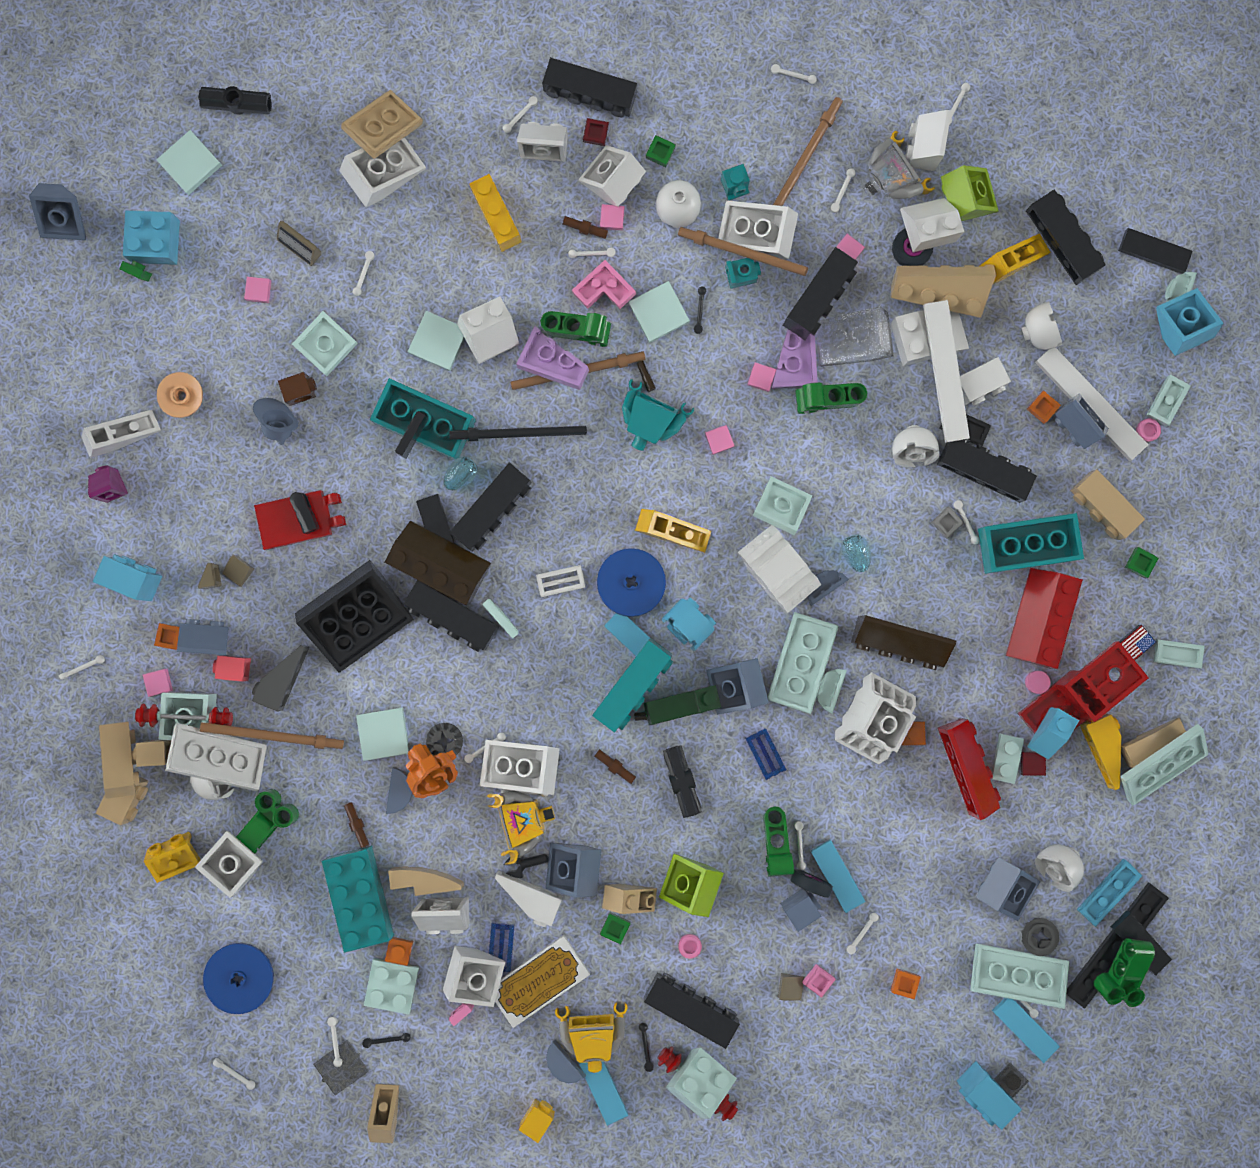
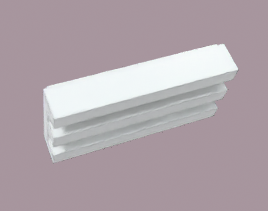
M581 565L536 575L541 598L586 588ZM574 571L578 572L576 576L542 583L543 578ZM576 580L580 581V584L544 592V587Z

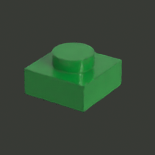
M655 135L646 153V159L666 168L676 148V144Z
M132 260L131 264L122 261L119 268L149 282L152 273L145 270V265Z
M1135 547L1125 568L1146 579L1149 578L1159 558L1140 547Z
M609 912L600 935L621 945L631 922Z

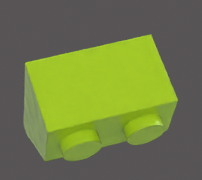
M963 165L941 176L942 191L947 201L958 210L961 221L999 212L987 168Z
M674 853L659 898L691 915L709 917L724 873L709 865Z

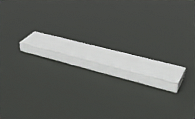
M948 300L927 303L923 305L944 440L947 443L969 439Z
M1057 348L1048 349L1035 361L1070 400L1080 393L1109 428L1106 434L1107 439L1128 461H1132L1148 446V443Z

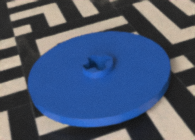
M634 548L619 550L610 555L601 565L597 577V589L603 603L611 611L627 617L641 616L653 610L661 601L666 587L665 573L658 560L648 552ZM636 578L635 583L637 586L627 587L628 582L626 579Z
M246 943L229 944L216 951L207 962L203 974L204 990L209 1000L218 1009L230 1014H245L257 1009L268 998L274 982L273 968L267 956L257 947ZM236 973L244 978L240 984L238 981L233 980Z

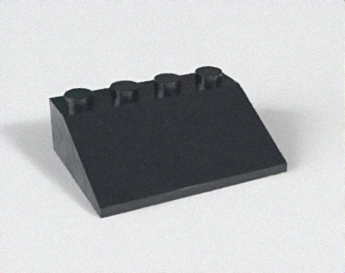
M371 560L364 563L295 613L296 624L338 673L414 620Z

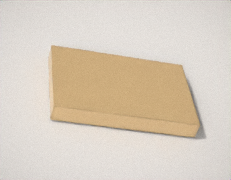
M389 90L344 121L341 129L375 159L420 127L423 119L392 90Z

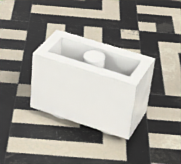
M999 357L960 376L964 405L972 403L975 406L986 400L984 396L990 393L995 396L1006 390L1005 386L1011 380Z

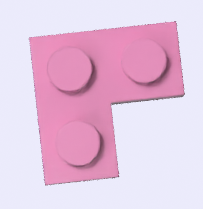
M606 260L572 289V293L587 309L604 294L619 309L636 295V291Z

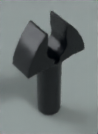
M541 854L526 859L517 858L515 863L520 866L516 870L506 872V874L515 878H523L525 868L547 863L548 856L547 854Z

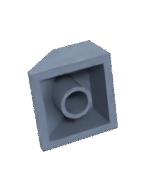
M1080 393L1055 412L1057 416L1055 421L1062 429H1068L1072 434L1069 437L1077 447L1081 445L1083 449H1086L1104 438L1109 428Z
M186 619L185 623H180L177 652L226 655L229 627L224 626V622L210 621V625H201L200 620Z
M758 658L706 670L710 686L716 685L722 707L716 709L717 715L752 709L769 703Z
M550 843L545 889L575 898L597 896L601 849L583 845Z
M998 857L991 865L990 873L986 880L979 886L976 898L1018 921L1041 881Z

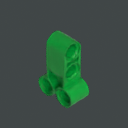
M548 311L541 317L542 328L552 337L586 341L594 346L600 344V347L608 346L611 323L606 321L607 317L597 313L578 315ZM557 320V325L549 329L550 322ZM580 323L576 331H571L573 324Z
M818 382L802 385V388L795 390L797 413L805 414L804 411L814 413L818 410L852 408L864 402L868 392L861 383L823 385V383ZM851 391L857 394V400L851 397ZM829 392L835 395V402L829 399Z
M275 789L265 790L256 796L255 807L258 811L236 836L254 854L258 851L257 848L260 849L277 827H288L296 822L299 817V811L293 804L282 806L280 804L281 794ZM265 795L272 798L271 806L266 805L264 801ZM283 810L290 814L289 821L282 818Z
M770 807L763 815L767 850L766 862L768 864V867H766L768 877L794 874L792 853H790L786 815L780 807ZM776 811L779 813L780 822L778 824H772L769 821L768 815L770 812ZM773 835L782 837L783 844L780 848H776L771 844Z
M1125 939L1122 942L1109 972L1100 974L1094 981V987L1108 1004L1116 1005L1123 1000L1129 1007H1136L1144 1001L1145 993L1141 990L1140 986L1155 955L1153 944L1149 941Z

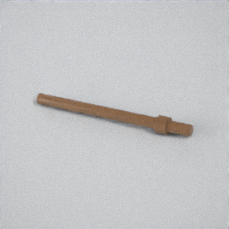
M835 97L828 111H824L820 118L821 123L773 205L783 206L827 128L831 127L834 123L835 115L843 103V100L839 97Z
M680 227L678 231V236L693 240L695 244L701 246L706 244L806 276L808 271L806 266L709 236L707 232L701 230L693 231Z
M644 351L629 355H626V353L618 354L615 358L585 365L589 368L588 373L617 366L619 368L628 367V364L646 359ZM537 375L511 381L512 390L552 382V380Z
M203 722L200 725V732L312 745L317 749H324V747L343 749L344 740L326 738V735L316 734V736H307Z

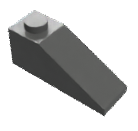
M300 645L266 674L260 682H257L252 690V695H254L252 701L277 712L283 711L310 647Z

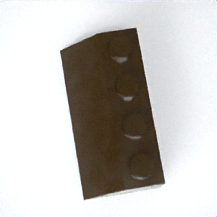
M409 521L395 540L384 562L464 605L471 604L491 565V562L413 521Z
M867 615L858 616L851 643L857 644L856 649L869 652L870 648L879 650L878 655L892 658V654L901 656L900 661L914 664L915 661L923 663L924 668L935 671L937 667H945L957 640Z

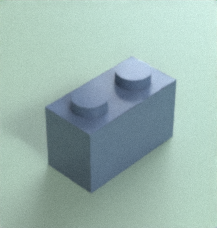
M804 889L799 890L780 903L798 932L822 917L818 911L822 907L811 892L806 893Z

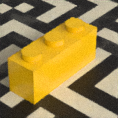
M490 174L469 183L471 191L501 252L521 243L520 234Z

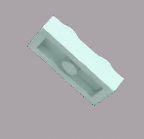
M1172 375L1167 376L1146 416L1156 420L1165 427L1169 426L1191 385Z
M999 733L992 767L993 780L1015 784L1024 742L1023 738Z

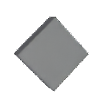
M949 506L931 521L934 527L946 539L964 524Z

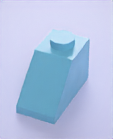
M1050 707L1027 747L1044 758L1050 759L1068 741L1079 720L1059 708Z

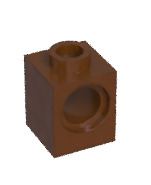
M305 372L278 380L284 401L289 406L316 397L314 393L317 390L316 383L313 377H309Z

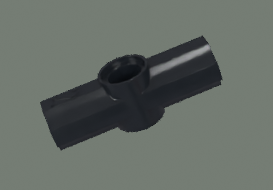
M229 86L226 89L201 87L199 90V105L202 109L231 111L236 115L245 112L269 115L272 110L271 94L267 92L245 91L235 86ZM235 98H239L238 102L231 104Z
M682 745L663 750V756L670 773L668 775L674 795L676 794L683 818L702 813L699 798L695 791V781L691 769L688 768Z

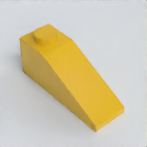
M1039 233L997 252L979 267L994 265L996 277L993 284L1051 252Z
M641 509L635 528L637 532L704 553L711 535V530L649 509Z
M1105 714L1095 723L1088 721L1082 723L1080 728L1107 787L1117 790L1120 789L1121 734L1118 730L1120 729V724L1116 717H1112L1111 714Z

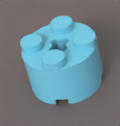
M692 598L687 600L680 599L662 618L663 623L668 621V630L684 645L687 642L692 644L690 649L696 651L714 632L713 626L716 622L708 614L703 615L698 610L699 605Z

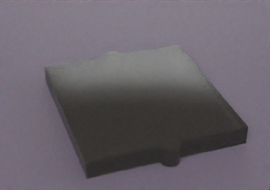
M348 1040L338 1046L339 1056L343 1061L340 1067H335L333 1064L335 1059L334 1049L313 1064L322 1076V1082H326L335 1096L369 1072L360 1059V1053H356Z

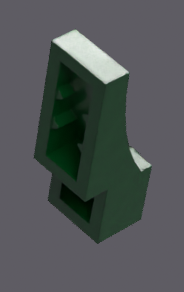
M716 685L643 703L648 725H655L722 708Z

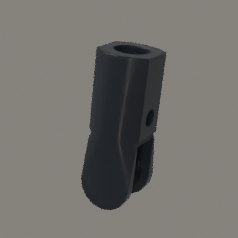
M300 492L292 493L290 502L296 512L303 533L309 534L319 530V525L307 495Z

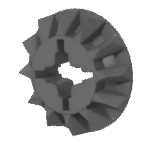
M439 723L428 732L426 745L432 755L446 753L451 750L457 755L463 746V736L455 725ZM443 733L447 739H454V741L447 744L446 751L442 744H435V742L442 739Z
M1034 918L1027 922L1021 931V941L1026 950L1037 956H1045L1052 953L1059 943L1057 927L1045 918ZM1040 930H1042V934L1048 939H1040L1037 943V939L1032 934H1039Z

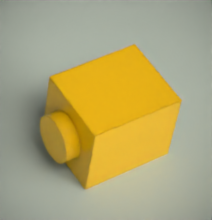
M535 1099L521 1120L518 1130L539 1143L554 1119L555 1111L552 1110L553 1107L544 1100L540 1102Z

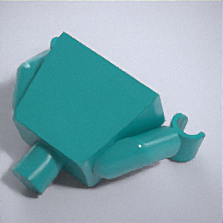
M631 379L628 384L629 391L622 405L624 422L628 425L627 431L635 435L631 446L637 450L644 451L648 441L656 444L659 440L666 441L677 434L686 422V418H689L694 412V408L689 413H686L683 410L686 403H683L678 410L642 393V382H640L638 388H633V379Z

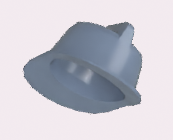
M262 398L253 404V412L260 422L261 431L266 438L276 440L280 445H283L285 440L292 435V432L298 428L299 422L284 403L273 398Z

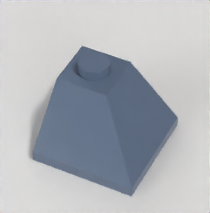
M39 183L31 192L29 198L40 238L86 240L77 197L62 184Z

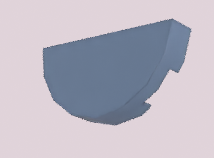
M825 570L816 574L815 576L821 585L807 596L810 605H814L849 579L843 573L834 570Z
M394 767L391 772L386 814H393L403 810L413 795L406 782L407 775L402 770Z
M554 1040L549 1046L546 1055L547 1066L550 1072L561 1082L568 1084L577 1083L586 1074L560 1044Z

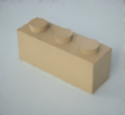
M1097 469L1090 471L1070 490L1074 494L1073 499L1079 505H1085L1090 511V517L1096 522H1101L1106 527L1105 532L1113 539L1121 540L1127 538L1145 520Z
M129 721L99 725L103 784L106 799L136 795L135 786L140 785L139 772H134L133 765L136 764V761L133 758L131 744L136 743L135 729L130 730Z

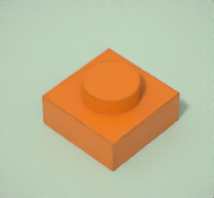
M1042 391L1029 405L1027 410L1045 424L1061 405L1045 391Z
M159 623L154 646L177 650L180 627Z
M914 721L901 745H926L925 722Z
M393 937L388 943L385 961L408 966L413 941Z
M897 968L890 991L915 1000L921 977L918 974Z

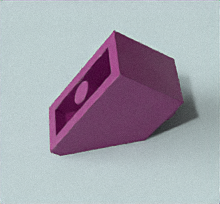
M105 465L95 469V473L88 475V495L91 499L109 503L128 494L121 475L116 468Z

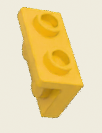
M190 832L176 834L170 840L163 843H155L147 849L144 863L157 883L190 870L201 861L190 843L192 837Z

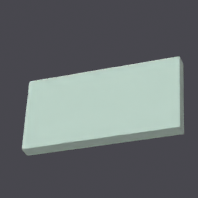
M794 612L767 696L769 701L809 714L812 713L837 635L838 625Z
M1199 724L1120 776L1126 798L1132 806L1208 755L1204 729Z
M976 944L970 991L1065 1009L1069 961Z

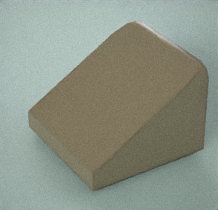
M232 554L222 574L242 587L255 568L237 555Z
M207 563L198 589L221 587L219 565Z
M781 973L778 991L779 1000L801 1001L804 976Z

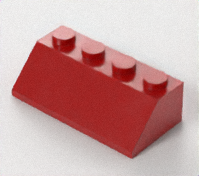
M1030 568L1006 656L1045 668L1058 669L1083 579L1058 572Z
M962 718L937 727L969 815L978 820L987 818L1001 808L998 802L1001 801V797L997 788L992 786L990 779H993V775L989 766L984 764L982 757H985V753L981 744L976 742L974 735H977L974 724L969 722L968 719Z

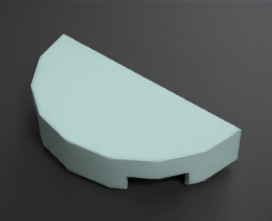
M1185 272L1172 279L1166 288V302L1191 291L1197 273Z
M487 599L482 604L512 639L519 634V631L510 622V619L491 599Z
M835 669L828 671L823 676L817 699L822 708L833 714L847 670Z

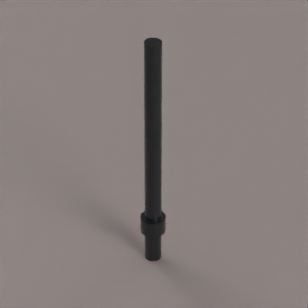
M564 426L478 430L477 427L467 428V430L449 431V440L467 439L468 442L478 441V439L586 435L587 427Z

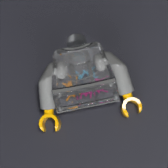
M894 131L890 138L876 146L871 156L868 171L873 179L862 186L869 197L881 190L887 198L906 199L920 194H929L935 189V187H926V183L930 182L931 178H926L922 181L900 147L905 138L896 140L895 137L898 135V131Z

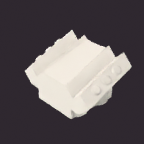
M773 525L738 552L751 575L769 597L775 600L787 613L821 585L807 564Z
M871 672L863 678V687L856 691L850 708L842 717V726L835 730V741L873 762L881 764L888 759L892 751L898 752L916 718L912 714L916 707V696Z

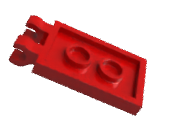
M322 490L305 493L320 528L309 534L303 533L296 512L290 502V497L254 505L263 550L331 536L332 528L347 525L345 516L330 517L328 506L342 503L340 494L331 493L324 496Z

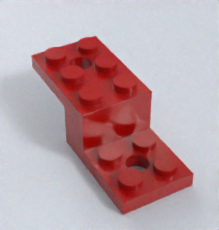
M1115 641L1080 671L1070 670L1049 687L1045 693H1042L1022 709L1018 715L1035 734L1049 708H1059L1079 720L1075 727L1076 729L1085 721L1095 723L1149 679V677L1119 641ZM1114 667L1120 673L1116 681H1112L1109 677V671Z

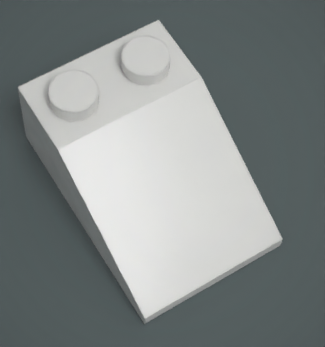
M404 137L375 159L363 148L346 155L339 171L367 208L386 198L424 171L426 167Z
M726 200L718 239L774 257L789 259L798 213L787 206Z
M924 310L895 317L891 322V327L902 366L930 360L931 352ZM950 311L956 352L967 350L969 346L960 314Z
M486 740L480 786L554 795L560 748Z
M469 897L423 898L413 909L412 918L419 931H426V934H439L440 930H449L451 934L463 933L469 927Z

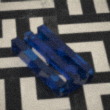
M766 728L745 738L765 780L786 771ZM761 735H764L779 768H775L760 738ZM756 739L771 772L767 773L751 740Z
M491 923L489 954L494 956L496 929H500L498 958L502 960L505 930H509L506 967L504 966L503 972H511L515 924Z

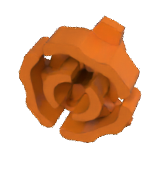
M420 743L408 751L410 761L406 764V768L410 772L406 782L415 797L422 799L431 795H438L449 787L445 781L446 779L449 783H453L456 780L458 771L453 763V760L456 758L453 750L432 755L427 746Z

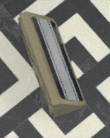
M284 221L279 222L277 241L312 266L321 256V251Z

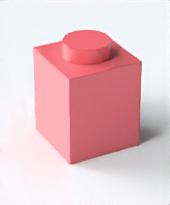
M218 655L217 660H214L213 663L215 679L248 681L251 658Z

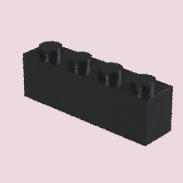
M551 57L542 82L543 91L549 97L559 98L560 96L568 99L572 104H587L596 111L604 109L620 118L624 116L630 117L637 95L636 82Z
M1054 189L1032 203L1026 212L1074 284L1078 285L1098 272L1106 264L1102 254L1095 250L1091 244L1090 236L1078 225L1077 217L1070 213L1066 207L1063 196Z
M835 247L782 326L803 340H806L810 334L814 336L822 325L818 322L822 316L827 318L833 309V306L830 305L833 299L838 301L844 293L845 288L842 287L844 283L848 282L850 284L857 271L854 268L858 261Z
M967 439L946 443L938 460V466L1019 503L1026 501L1037 475L1031 473L1032 470L1023 465L1015 466L1010 463V459L998 455L996 457L989 454L990 450L982 446L974 447L968 444L969 441Z
M509 462L449 533L470 551L473 552L475 549L479 551L486 543L485 537L490 531L494 533L502 524L500 519L505 514L509 516L517 506L515 502L520 496L524 498L532 489L530 487L531 480Z
M418 580L404 602V605L409 607L407 609L409 613L417 617L420 615L427 617L428 624L437 629L440 626L446 628L449 636L458 641L460 637L468 641L467 646L477 652L480 649H487L500 627Z
M657 972L644 995V1003L726 1049L740 1025L739 1019L736 1017L737 1014L727 1007L724 1010L716 1006V1001L708 996L702 998L696 995V990L689 985L684 984L682 987L675 983L676 979L667 973L661 975Z

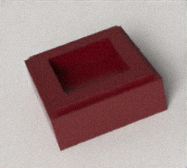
M587 118L583 142L605 146L609 122Z
M1021 752V775L1046 776V758L1036 752Z

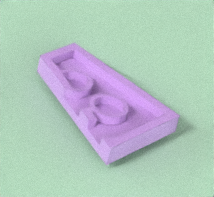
M534 326L516 363L518 369L578 390L581 389L589 372L587 365L570 352L558 346L552 338L545 336L536 326Z
M787 329L771 389L798 388L805 384L818 383L815 335L810 334L806 340H803Z

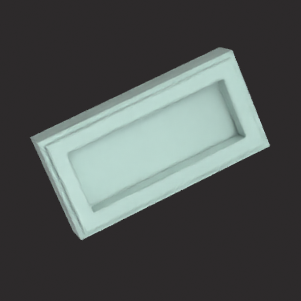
M1156 640L1154 662L1202 669L1204 646Z

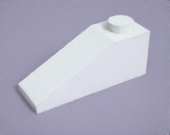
M148 410L86 427L83 429L81 438L89 457L92 458L130 445L160 432L161 429L153 410Z
M498 871L495 879L528 917L534 919L533 922L539 926H552L563 896Z

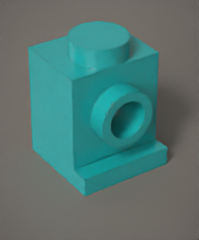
M744 163L722 171L721 183L728 201L750 193L748 189L750 179Z
M750 258L726 261L725 269L730 289L757 283L758 276L761 275L758 261L754 262ZM747 267L748 272L742 273L740 268Z

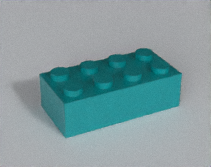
M389 378L371 415L370 421L403 437L414 415L419 411L429 419L416 443L458 461L467 439L449 440V431L467 430V428L474 427L476 422L474 416Z
M1077 513L978 528L985 574L1084 559Z
M650 637L592 716L614 733L618 728L623 730L630 721L631 716L629 713L633 709L636 712L644 702L645 697H643V694L646 691L651 693L659 681L656 677L660 672L665 674L672 665V653Z
M372 845L323 859L321 862L344 953L390 941L394 936Z

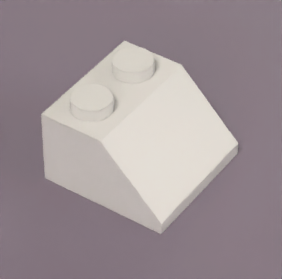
M951 110L922 114L918 116L915 123H911L909 137H912V143L907 146L905 157L909 159V163L913 168L928 171L936 170L945 154Z
M537 122L521 124L517 137L520 157L566 162L567 127L556 123L550 124V126L541 125Z
M606 145L579 178V182L605 202L619 207L626 200L627 195L634 186L641 181V177L646 171L632 153Z
M945 198L900 209L913 252L954 243L964 233L958 210Z
M497 297L459 315L457 325L479 364L519 345L512 317L501 297Z
M226 831L195 868L231 898L238 894L252 878L263 861L234 835Z
M454 946L443 987V992L448 1001L494 1007L505 961L475 948Z

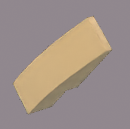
M1176 718L1138 735L1137 738L1121 744V753L1129 768L1135 767L1185 733V728L1180 718Z
M406 866L392 867L388 871L390 890L414 887L415 896L462 890L464 887L462 880L433 869Z

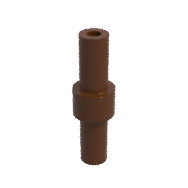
M565 216L562 225L577 229L579 233L587 236L591 234L606 239L608 230L591 225L592 222L586 220L579 221Z
M600 749L597 751L594 757L609 767L608 770L614 775L617 773L628 783L632 784L636 776L622 766L623 763L616 758L615 760Z
M353 803L345 804L344 808L350 821L348 823L351 832L355 833L360 847L364 848L370 845L363 830L365 826L362 818L359 819Z

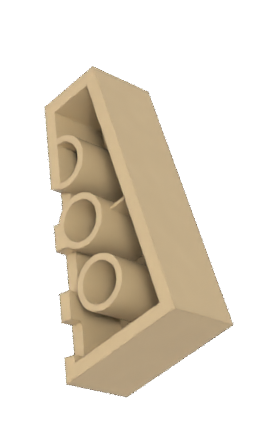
M940 265V267L897 266L891 284V298L921 305L948 300L949 311L981 318L996 277L994 265H985L983 267H974V265H964V267H950V265Z

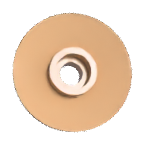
M184 372L169 374L160 382L157 389V402L160 408L166 414L176 418L192 415L199 409L203 400V390L199 381L192 375ZM184 392L186 394V398L184 400H180L179 395Z

